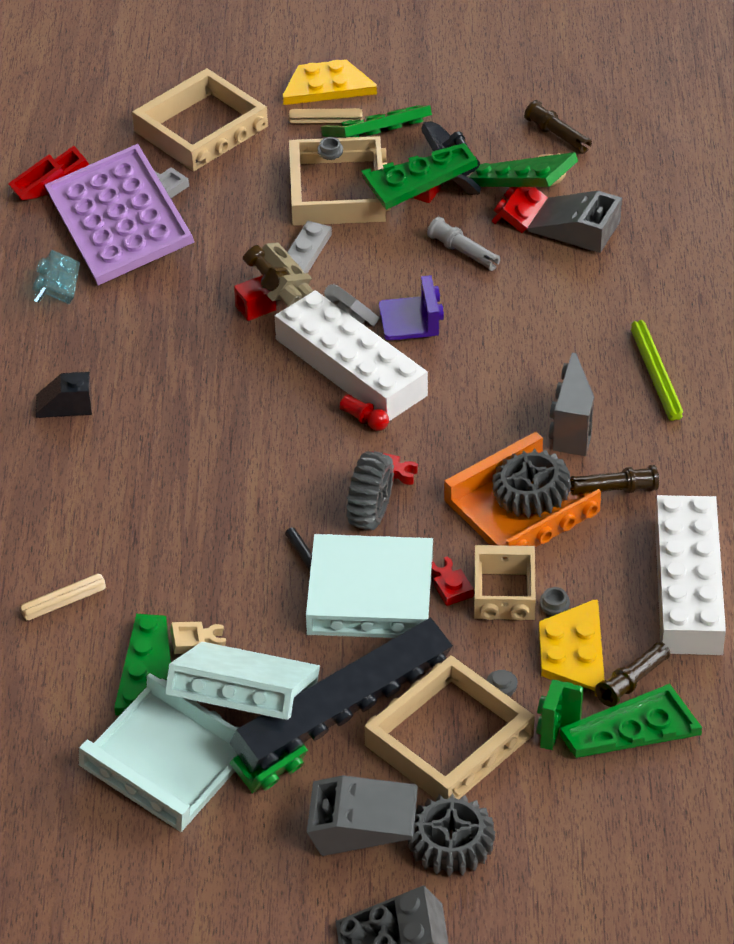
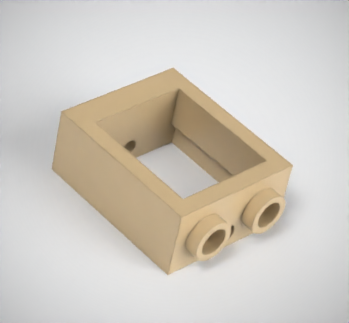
M475 545L474 619L535 620V546ZM482 574L527 575V596H482Z

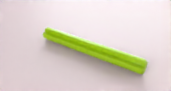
M643 320L633 321L631 323V332L667 417L671 421L680 420L683 417V409L647 325Z

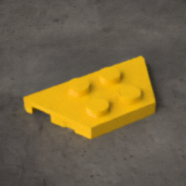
M332 60L329 62L298 65L283 93V105L377 94V85L348 60Z
M598 600L589 601L539 621L541 676L550 680L570 682L595 691L596 685L605 680Z

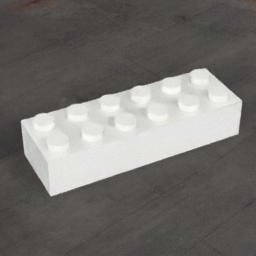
M316 290L275 315L277 341L354 398L364 403L373 404L374 409L384 410L389 416V421L428 396V371Z
M657 495L655 534L661 642L665 643L661 651L668 647L670 654L723 655L726 627L716 496Z

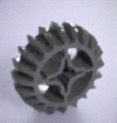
M536 449L532 453H526L523 450L521 455L512 454L511 460L503 459L502 466L496 467L492 480V489L497 503L506 510L507 514L514 512L516 517L525 514L529 519L532 514H537L541 517L542 512L552 513L553 507L561 508L562 501L567 500L568 492H570L571 477L563 459H559L556 453L549 455L547 450L538 453Z
M366 451L360 456L357 466L354 468L353 477H351L347 497L346 515L349 524L364 530H375L380 525L389 504L390 495L392 494L394 465L390 456L377 451Z
M453 792L448 799H444L440 794L435 802L427 798L425 806H417L413 839L408 840V847L410 852H413L415 861H422L424 869L433 866L436 875L441 870H445L449 877L453 871H459L463 876L466 868L475 871L478 863L485 864L487 855H491L493 851V841H495L494 822L492 817H488L487 809L479 808L480 805L477 800L468 803L466 795L461 799H456ZM450 830H453L452 839L450 840Z

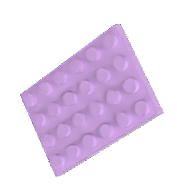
M139 144L45 184L52 202L97 285L194 243L191 232Z

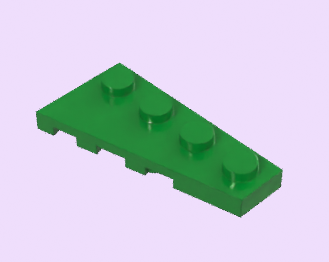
M416 105L387 112L388 116L385 114L366 116V121L364 119L348 120L341 122V126H321L322 136L359 137V134L365 132L366 135L381 133L380 128L387 127L388 130L401 128L402 123L407 121L409 124L423 122V117L432 115L431 106Z
M465 143L433 151L432 155L428 157L414 156L408 158L409 162L394 165L392 162L384 164L383 169L371 172L369 168L361 172L365 182L387 210L477 167L478 164L473 153Z
M571 152L499 163H483L468 177L473 179L480 187H550L575 165L578 159L576 153Z
M136 613L114 706L115 715L120 716L147 687V676L149 673L167 681L171 659L166 616Z
M670 683L560 728V736L575 758L702 734V726Z

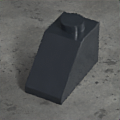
M89 372L61 373L36 394V418L92 415V389Z

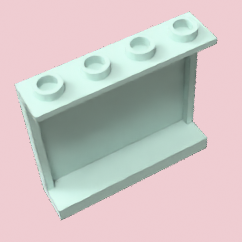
M314 534L306 609L307 635L396 638L429 619L433 538Z
M200 642L169 664L165 695L288 720L291 717L294 697L317 683L320 665Z
M149 673L147 676V687L94 743L87 739L79 747V766L182 832L235 772L230 762L238 754L230 745V741L236 729L240 727H234L223 720L217 712L209 711L198 704L197 701L165 695L167 681Z

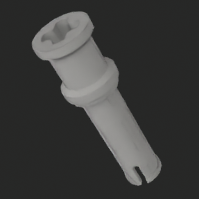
M436 217L430 223L427 230L429 238L438 239L443 242L447 249L459 250L487 267L490 271L496 269V266L491 261L499 264V255L492 253L465 237L460 228L451 227L446 224L442 217Z

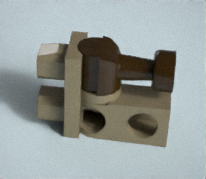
M278 242L266 243L262 248L259 245H255L244 254L243 261L248 266L259 270L263 275L261 286L270 291L267 296L272 301L282 300L289 307L314 291L308 285L313 278L308 273L303 272L301 267Z

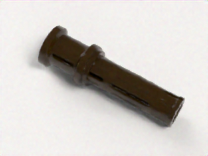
M538 100L532 101L527 106L524 113V118L527 121H534L544 132L551 131L581 153L589 150L582 145V142L591 147L592 140L561 121L555 111H548L542 107V103Z
M649 465L645 469L635 470L632 467H626L622 472L571 476L570 490L572 495L592 493L597 489L601 492L624 490L627 493H634L636 489L646 488L654 491L659 488V473L655 465Z
M656 642L626 668H617L613 671L610 679L602 680L596 685L595 692L598 699L608 707L617 705L620 702V697L624 694L632 693L636 689L639 680L670 657L669 648L666 647L663 651L658 652L665 643Z

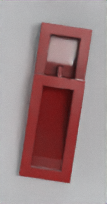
M72 146L56 159L48 154L8 184L21 200L38 198L48 195L45 184L84 168L89 163L79 150Z

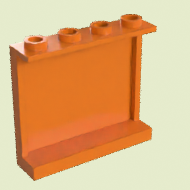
M537 432L444 480V501L489 545L537 547L545 544L553 537L564 531H569L576 524L587 518H592L600 512L601 491L597 489L590 494L572 495L570 490L567 500L562 501L561 508L553 507L552 513L542 512L541 517L537 514H532L528 519L525 514L516 517L514 512L507 514L506 510L497 503L492 489L493 475L496 472V467L502 466L503 459L511 460L512 454L521 455L523 450L526 453H532L534 449L541 453L543 451V437Z

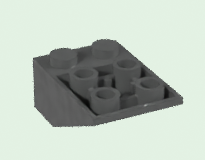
M601 191L549 197L528 227V231L601 253L621 221L622 197Z
M572 352L569 363L563 364L561 374L563 382H558L555 398L558 400L557 402L552 401L550 418L554 419V422L550 424L549 438L553 439V451L586 456L592 437L594 395L577 354Z
M344 775L313 781L307 834L322 856L413 839L418 787L416 784Z
M424 885L336 921L339 944H449L443 904Z

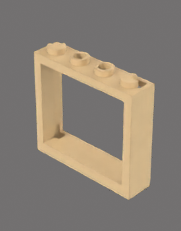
M208 68L132 111L134 132L193 172L268 127L267 106ZM211 94L242 114V116L193 145L161 124Z
M380 136L337 138L343 146V154L335 160H326L319 156L318 146L322 139L289 140L293 226L305 225L307 221L320 224L386 222V211H390L391 208L386 210L377 197L376 199L302 202L300 164L373 161L374 171L383 169V165L387 164L386 148H381Z
M450 655L442 663H437L424 678L415 681L402 696L394 698L380 714L371 717L364 726L365 746L437 800L439 794L444 799H448L452 792L456 799H460L534 735L535 715ZM452 682L508 724L447 776H444L388 733Z

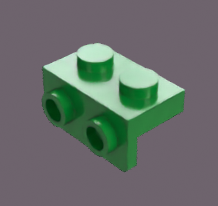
M552 679L547 696H541L537 709V714H541L536 733L541 734L540 748L553 750L560 727L581 720L582 686Z
M304 745L290 755L285 753L278 757L279 761L267 770L260 768L253 773L248 770L238 755L231 760L230 765L253 794L260 788H263L264 791L270 789L280 780L278 776L286 771L290 775L302 767L304 764L303 758L308 749Z

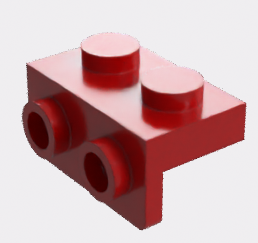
M509 187L504 193L506 200L502 198L493 209L496 214L491 221L496 224L502 217L523 233L548 197L536 187Z

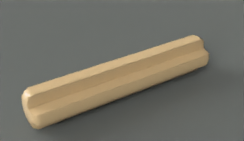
M360 108L290 109L289 122L291 124H340L343 121L363 118L362 109Z
M97 573L20 606L21 613L26 621H30L103 591L106 588L105 580L101 574Z

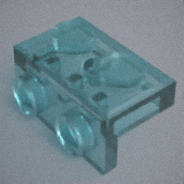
M51 249L46 259L43 257L40 259L36 268V272L39 275L32 288L36 291L34 301L39 303L43 296L47 294L70 304L75 294L80 262Z

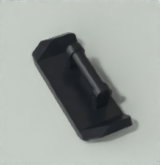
M432 121L423 122L422 133L433 151L465 143L469 148L462 132L457 131L450 136L441 125ZM477 157V167L452 178L468 195H479L481 187L473 179L466 177L479 168L480 162Z

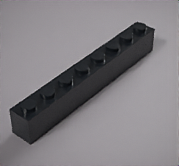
M430 617L297 694L293 699L291 717L288 720L261 715L236 729L230 745L251 773L260 768L267 770L279 761L278 757L285 753L290 755L304 746V742L311 738L313 741L320 739L329 731V727L334 724L342 726L353 717V713L360 709L362 712L369 710L377 703V699L383 695L386 698L391 697L400 690L401 685L408 681L412 684L419 680L425 674L424 671L433 668L437 663H442L447 659L446 656L453 645Z

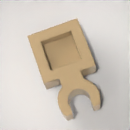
M172 622L170 632L174 654H184L200 642L225 646L226 638L215 637L222 636L224 626L214 624L209 628L203 629L202 622Z

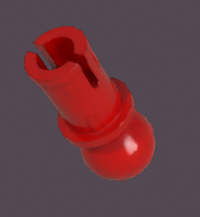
M346 394L342 398L339 406L340 410L358 418L359 423L365 424L368 422L369 427L376 431H382L388 426L389 416L384 410L374 409L373 404L364 403L350 394Z

